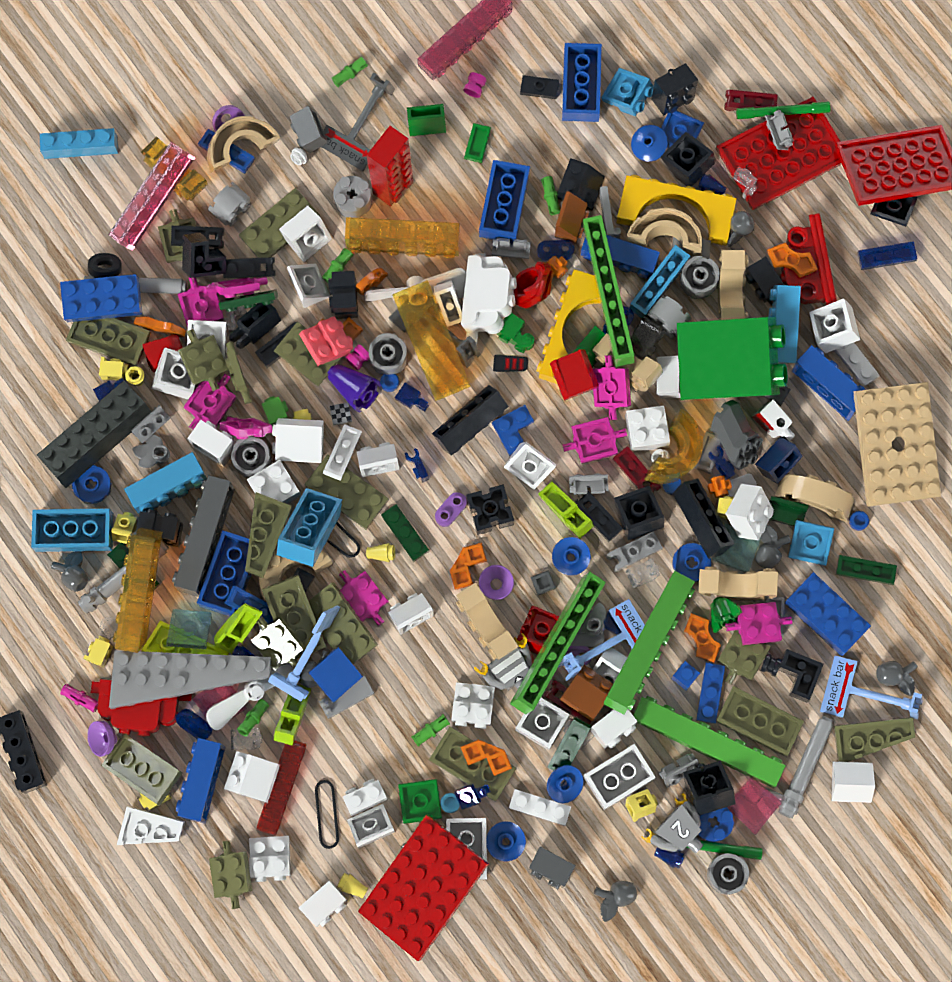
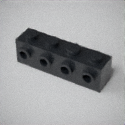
M488 385L436 429L432 435L442 449L452 456L463 445L472 440L483 428H486L491 421L500 416L509 406L498 390Z
M699 479L683 482L672 493L708 559L723 555L734 545L731 536Z
M18 710L0 717V735H3L5 741L2 743L5 753L9 754L10 761H8L10 770L15 772L17 779H14L17 790L26 794L47 786L24 713Z

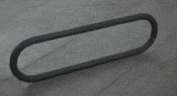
M322 780L315 786L319 841L324 848L332 849L339 842L335 791L330 781ZM322 783L329 784L332 791L336 842L331 846L325 845L322 840L318 787Z

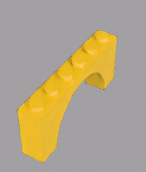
M626 175L616 223L631 226L649 205L660 200L676 199L692 205L701 213L707 224L708 240L711 243L727 245L731 228L730 222L737 198H733L729 194H714L711 190L700 191L691 186L680 187L672 182L666 184L661 183L657 179L651 178L647 180L642 179L638 175Z
M575 269L572 275L569 274L565 285H568L566 292H562L560 298L562 306L561 309L557 308L554 319L557 321L555 327L551 326L548 337H551L549 344L545 343L542 353L545 357L543 361H539L537 367L540 379L556 384L557 381L552 375L550 363L555 359L568 355L562 340L565 323L578 309L590 304H601L595 276Z

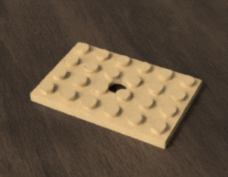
M928 382L853 391L867 506L941 497ZM896 437H901L905 443L903 450L900 452L892 448V441Z

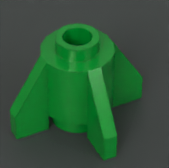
M717 597L713 600L711 604V628L714 633H717L722 627H726V623L737 622L738 615L742 613L738 604L724 597Z

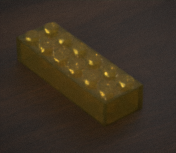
M346 217L345 243L347 249L356 254L364 251L375 255L383 252L389 255L403 253L407 256L422 254L426 257L442 255L445 258H454L459 256L460 223Z
M428 280L392 294L435 401L471 387Z
M139 528L131 536H128L127 547L129 548V553L124 559L126 574H123L121 585L124 588L123 593H120L118 601L121 609L116 616L118 630L114 632L113 642L116 643L115 649L138 653L147 642L163 533L161 531Z

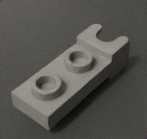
M653 531L609 552L606 557L608 560L618 559L619 564L613 569L614 572H618L662 550L663 547Z

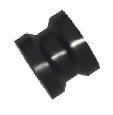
M767 653L760 671L769 672L771 676L775 677L782 659L773 658L771 654Z

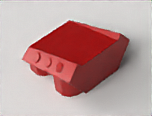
M579 349L550 363L552 375L557 381L564 401L599 387L585 349Z
M534 605L531 606L517 640L521 641L523 639L521 634L523 633L527 638L530 651L538 654L559 616Z

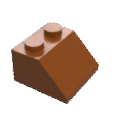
M566 191L556 223L555 238L576 244L578 238L581 239L584 232L582 227L583 219L588 218L590 211L587 210L586 202Z
M583 665L560 700L593 722L605 704L603 703L613 683L596 673L593 669Z

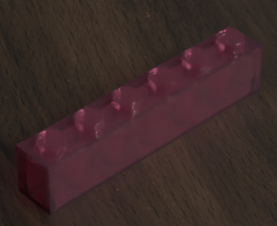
M482 0L417 58L418 66L432 80L437 77L440 78L450 65L453 66L458 62L459 57L463 53L466 54L472 49V45L475 42H480L490 29L493 30L497 27L503 17L507 18L511 14L512 1Z
M171 141L108 235L119 244L133 250L195 157Z

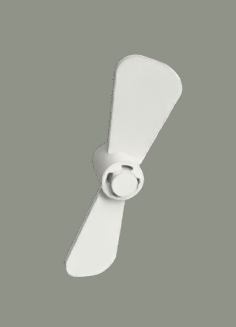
M456 268L427 279L420 276H412L406 282L407 287L370 290L364 293V298L366 301H376L408 294L411 304L422 305L427 301L428 297H433L434 286L451 280L458 298H464L466 271L462 268Z
M289 663L282 665L275 671L271 667L270 676L278 672L287 678L294 669ZM269 678L239 683L237 693L209 708L206 714L209 726L213 730L222 729L249 700H260L264 695V691L275 685L268 682Z

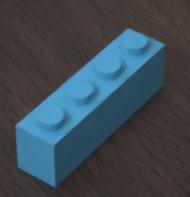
M114 128L41 133L40 152L44 159L118 154V136Z
M675 245L630 303L629 310L645 320L648 311L661 295L665 294L681 273L685 263L690 259V255Z

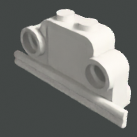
M486 253L468 255L461 325L466 331V338L468 336L472 337L476 344L478 332H487L489 334L500 332L504 326L502 317L509 316L512 312V306H515L514 289L517 288V280L513 278L508 267L499 257H486Z

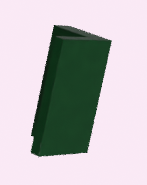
M771 496L769 502L774 511L769 520L795 526L796 520L804 521L809 506Z

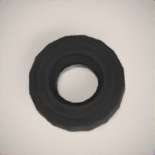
M99 253L93 255L88 260V272L94 278L119 276L121 273V260L114 254ZM99 265H110L111 267H109V268H101V267H98V266H99Z

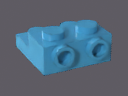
M619 68L601 99L605 103L618 107L620 111L636 117L638 112L641 113L644 110V102L647 97L650 98L652 96L654 86L650 78Z

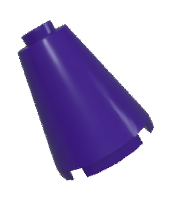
M340 364L333 365L328 371V380L356 412L360 413L362 412L360 409L369 408L379 394L376 391L377 387H381L380 381Z

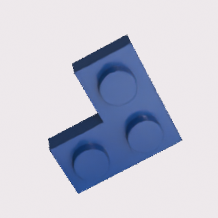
M526 405L492 422V426L509 457L514 453L518 445L524 442L518 431L534 423Z

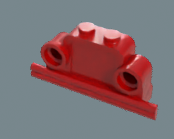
M820 213L809 215L810 227L796 226L791 228L786 240V244L791 250L797 253L810 252L817 271L799 278L792 269L781 267L782 274H780L784 285L801 286L800 303L805 305L820 302L829 305L837 301Z
M100 679V682L92 681L90 693L99 694L97 710L100 716L106 721H111V724L119 730L120 734L127 735L132 731L138 732L140 736H150V733H156L160 729L161 724L164 726L174 725L179 719V701L191 702L192 694L110 709L112 680Z

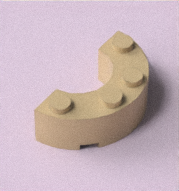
M240 116L228 120L219 127L209 143L207 161L210 171H216L230 163L229 150L233 142L241 139L250 140L262 150L277 143L280 139L279 134L267 122L251 116Z
M658 208L648 211L647 214L641 218L638 217L634 221L627 234V242L646 248L655 237L669 235L675 237L681 243L683 251L690 256H702V236L699 227L692 221L689 215L676 209Z
M722 250L719 259L722 265L719 268L718 313H721L719 320L748 318V313L745 312L744 307L746 297L745 294H742V287L746 285V276L743 274L745 266H748V255H745V250Z
M607 333L592 350L597 356L595 360L602 366L605 365V355H613ZM634 356V363L618 366V368H629L630 388L635 392L637 390L647 391L663 373L661 365L647 356L643 361Z
M787 473L779 482L774 496L815 507L826 512L829 517L848 522L854 503L853 494L836 487L837 484L835 482H823L813 475L804 477L792 473Z
M276 549L264 578L259 577L260 591L263 599L265 600L261 589L280 582L290 568L306 566L318 574L333 565L332 560L322 550L316 563L311 567L278 556Z
M716 567L700 569L699 593L704 596L711 597V594H715L717 597H724L730 600L746 601L764 600V596L768 595L769 599L777 597L778 572H775V569L765 568L763 571H758V573L747 571L745 574H738L737 571L722 572L716 570Z
M476 583L456 595L458 599L455 602L461 612H465L470 620L467 622L468 626L473 632L477 631L480 636L478 638L483 648L486 646L489 648L487 651L493 660H500L519 647L509 631L501 624Z

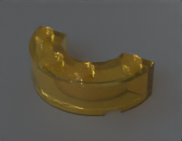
M157 136L141 151L145 157L143 159L145 164L150 168L153 167L162 176L161 181L167 187L171 185L174 188L173 191L180 198L183 196L187 201H192L208 185L204 177L196 170H190Z
M681 409L674 416L668 432L677 442L678 451L676 457L668 459L658 457L651 464L645 480L658 484L676 482L688 474L700 460L703 451V437L700 435L697 422L685 410Z

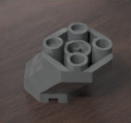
M734 400L725 402L721 406L723 408L722 412L719 413L717 411L714 415L710 429L714 432L713 435L720 439L732 466L740 470L756 462L758 458L757 453L763 439L751 429L738 402Z

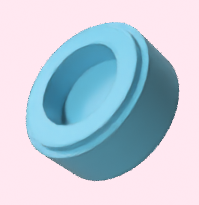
M447 793L441 798L440 805L446 813H454L460 807V800L457 795Z

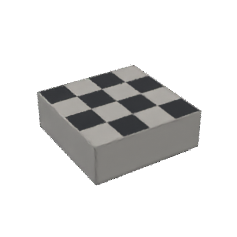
M348 402L330 406L333 426L352 422Z

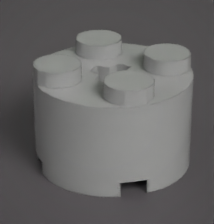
M357 176L342 177L336 184L333 197L336 208L342 216L357 219L370 210L372 205L371 190L364 179Z
M232 182L231 187L227 185L213 200L215 205L213 207L210 205L208 210L224 225L233 226L238 220L237 216L239 213H245L250 208V197Z
M696 256L689 259L685 263L680 277L683 291L692 299H702L710 296L715 291L719 281V268L710 258Z
M661 295L647 314L651 319L649 322L657 329L659 327L664 329V333L671 339L677 336V323L689 322L691 320L688 312L685 314L682 312L683 307L668 296L664 297V295Z
M392 333L380 334L371 342L369 358L374 370L382 375L397 374L404 370L408 359L407 349L403 340ZM387 352H390V357H386Z
M248 436V439H239L233 446L231 453L232 463L238 473L246 478H250L272 464L268 446L260 438ZM252 455L254 456V459L251 460L248 456Z
M726 853L716 857L707 869V879L710 886L716 892L724 895L741 891L749 878V869L746 862L734 854ZM725 869H727V871H732L733 873L730 876V880L728 877L723 876V874L725 873Z

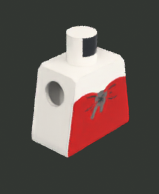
M774 400L764 404L752 416L773 438L781 436L790 441L795 436L788 428L793 422Z

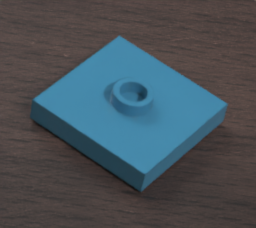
M796 520L788 558L826 566L834 528Z

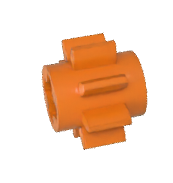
M553 256L547 262L553 271L552 278L556 276L560 279L568 271L566 267L568 262L563 256L559 259L557 256Z
M725 476L711 478V483L708 484L709 494H714L715 498L728 496V491L732 488L730 479L725 480Z

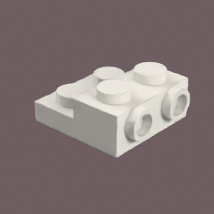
M188 320V331L194 329L198 339L214 335L225 360L227 358V322ZM187 334V345H188L191 341H190L189 336H188V334Z
M456 682L451 721L455 722L456 726L467 727V724H475V728L486 729V726H491L495 687Z
M289 836L249 838V869L251 879L255 878V882L267 881L266 878L274 877V881L286 880V876H291Z

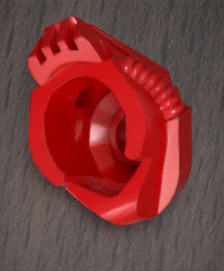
M538 261L535 267H529L518 273L515 277L517 280V288L514 289L516 305L527 309L545 300L550 295L553 271L547 262Z

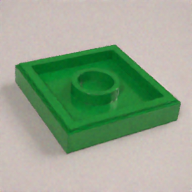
M437 779L398 784L403 824L421 822L426 815H429L434 820L442 819Z

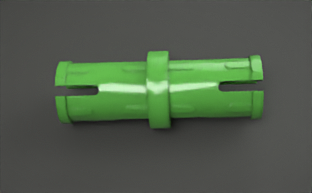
M360 57L349 66L346 65L341 72L331 79L337 87H340L350 78H355V75L368 67V65Z
M544 177L541 179L545 193L544 200L547 201L549 214L557 215L561 209L553 177Z
M343 248L339 256L332 260L331 266L322 276V279L328 283V278H332L331 272L344 271V267L353 257V253Z
M258 700L254 708L247 712L245 720L237 728L241 735L247 737L253 727L260 723L262 715L269 708L265 700Z
M442 714L430 724H425L422 730L411 737L419 747L432 736L433 738L437 736L436 733L450 725V723Z

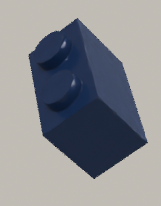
M780 437L755 465L764 477L778 484L803 456L795 444Z

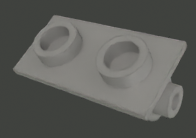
M778 110L774 112V116L765 115L767 127L771 132L776 148L778 150H789L794 140L789 128L783 130V127L788 125L784 113Z
M497 237V239H493L492 256L529 259L531 242L514 239V242L510 243V239Z
M159 405L154 407V410L131 431L143 443L163 426L170 417Z
M577 474L569 476L570 493H574V495L587 494V488H591V494L608 491V474Z
M693 753L690 755L686 754L676 760L679 767L676 768L672 762L658 772L661 779L664 780L666 788L670 785L678 784L684 778L683 772L698 768L699 762Z

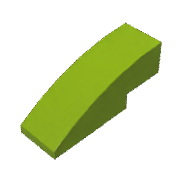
M552 481L538 493L547 506L579 539L594 527L591 519Z
M246 603L242 605L216 633L214 645L232 653L238 643L244 641L262 615V611Z
M299 685L309 691L307 698H303L302 701L288 694L275 729L274 741L293 745L308 703L311 688Z

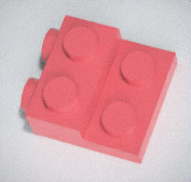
M335 316L322 320L316 326L302 330L299 334L317 366L346 356L353 349L352 338L346 336L343 331V323L337 320Z

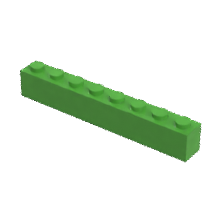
M602 215L583 219V228L615 366L634 363V352Z
M676 571L673 572L603 704L625 715L627 709L632 710L636 699H634L635 694L641 693L645 685L642 682L644 677L649 678L653 667H651L652 662L658 661L662 653L659 651L661 645L666 646L670 638L667 635L669 630L674 631L679 621L675 618L678 614H683L687 606L684 604L686 598L690 600L695 591L692 588L695 581Z
M591 572L581 578L511 700L510 705L525 715L535 709L604 587L605 581Z
M646 696V698H641L633 715L638 724L715 761H721L722 764L769 787L775 788L786 766L782 764L781 759L775 756L769 758L764 755V751L755 747L752 750L746 747L747 743L739 739L734 741L728 738L729 735L720 730L715 732L710 729V725L700 721L698 724L692 721L693 717L685 713L679 715L674 712L675 709L671 706L664 704L663 707L656 704L657 700L652 697Z

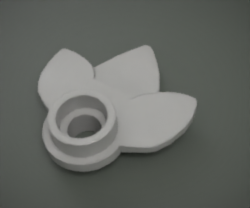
M154 434L146 440V444L132 448L135 456L140 459L138 465L143 468H150L157 463H164L170 457L169 449L163 445L162 439Z
M598 603L593 610L589 611L578 631L579 634L587 633L590 636L596 637L603 633L605 629L603 622L607 612L601 603Z

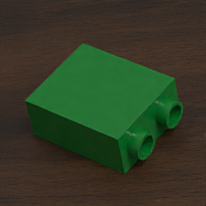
M775 317L677 323L681 400L780 395L779 387L787 386V366L785 363L778 364V348H784L786 344L785 327L783 324L776 325Z

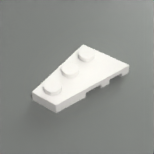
M127 806L117 845L180 841L185 821Z

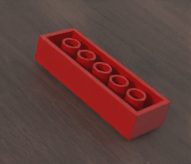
M389 126L368 152L367 161L373 195L391 207L394 202L397 203L401 199L403 190L405 188L408 189L412 185L413 173L409 138L392 126Z

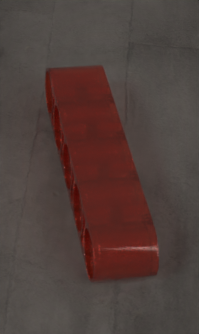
M294 740L293 745H284L278 762L280 767L268 803H264L256 830L276 836L306 750V743Z

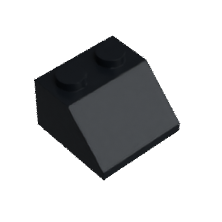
M687 132L661 156V159L675 178L685 186L691 187L715 164L714 152Z
M570 158L558 190V199L564 201L566 191L571 192L587 203V209L593 211L605 176L589 164Z
M914 196L874 203L870 214L906 227L918 197Z
M650 485L614 498L619 520L628 540L664 528V515Z

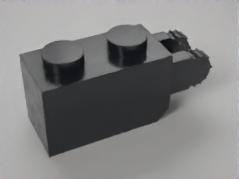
M765 256L747 267L744 273L746 281L755 288L754 292L757 298L764 303L768 301L772 307L773 301L770 300V289H773L774 285H784V283Z
M262 302L257 303L255 307H252L238 319V328L230 334L229 340L233 343L236 342V347L239 349H243L249 343L255 344L281 321L276 308L272 304L263 305Z

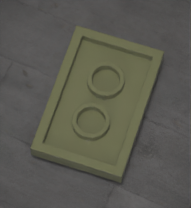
M297 321L274 352L318 387L328 375L329 369L336 365L342 357L317 366L299 335L302 330L307 328Z

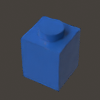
M684 661L671 679L687 691L700 675V672Z

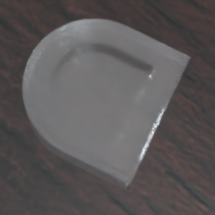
M105 617L100 623L101 632L109 640L124 628L114 617Z

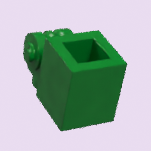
M513 313L505 317L503 329L497 333L498 338L506 344H514V348L521 353L531 350L534 346L533 335L530 333L521 334L525 327V321Z

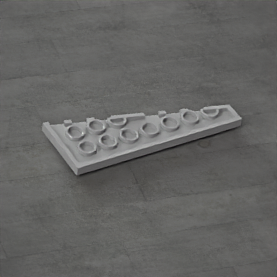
M114 650L109 708L116 709L163 698L192 694L203 690H212L223 686H232L233 684L267 679L270 678L271 657Z

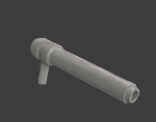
M89 274V276H84V279H94V277ZM139 278L140 293L179 294L186 292L187 283L183 279Z
M157 540L99 586H94L88 594L82 595L78 601L81 609L87 614L90 611H95L99 604H104L108 597L165 555L169 549L167 544L163 540Z
M822 716L818 720L791 784L785 790L784 795L766 787L762 792L763 795L780 802L778 812L786 817L793 819L794 815H797L799 810L797 807L804 799V791L833 728V720Z

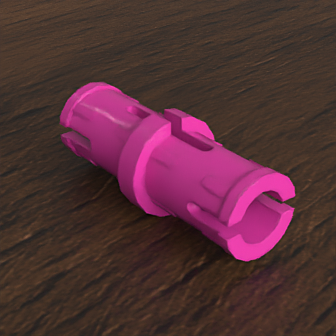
M67 683L63 686L60 692L61 695L74 701V704L77 706L81 705L93 713L97 711L98 701L86 695L85 691H79Z

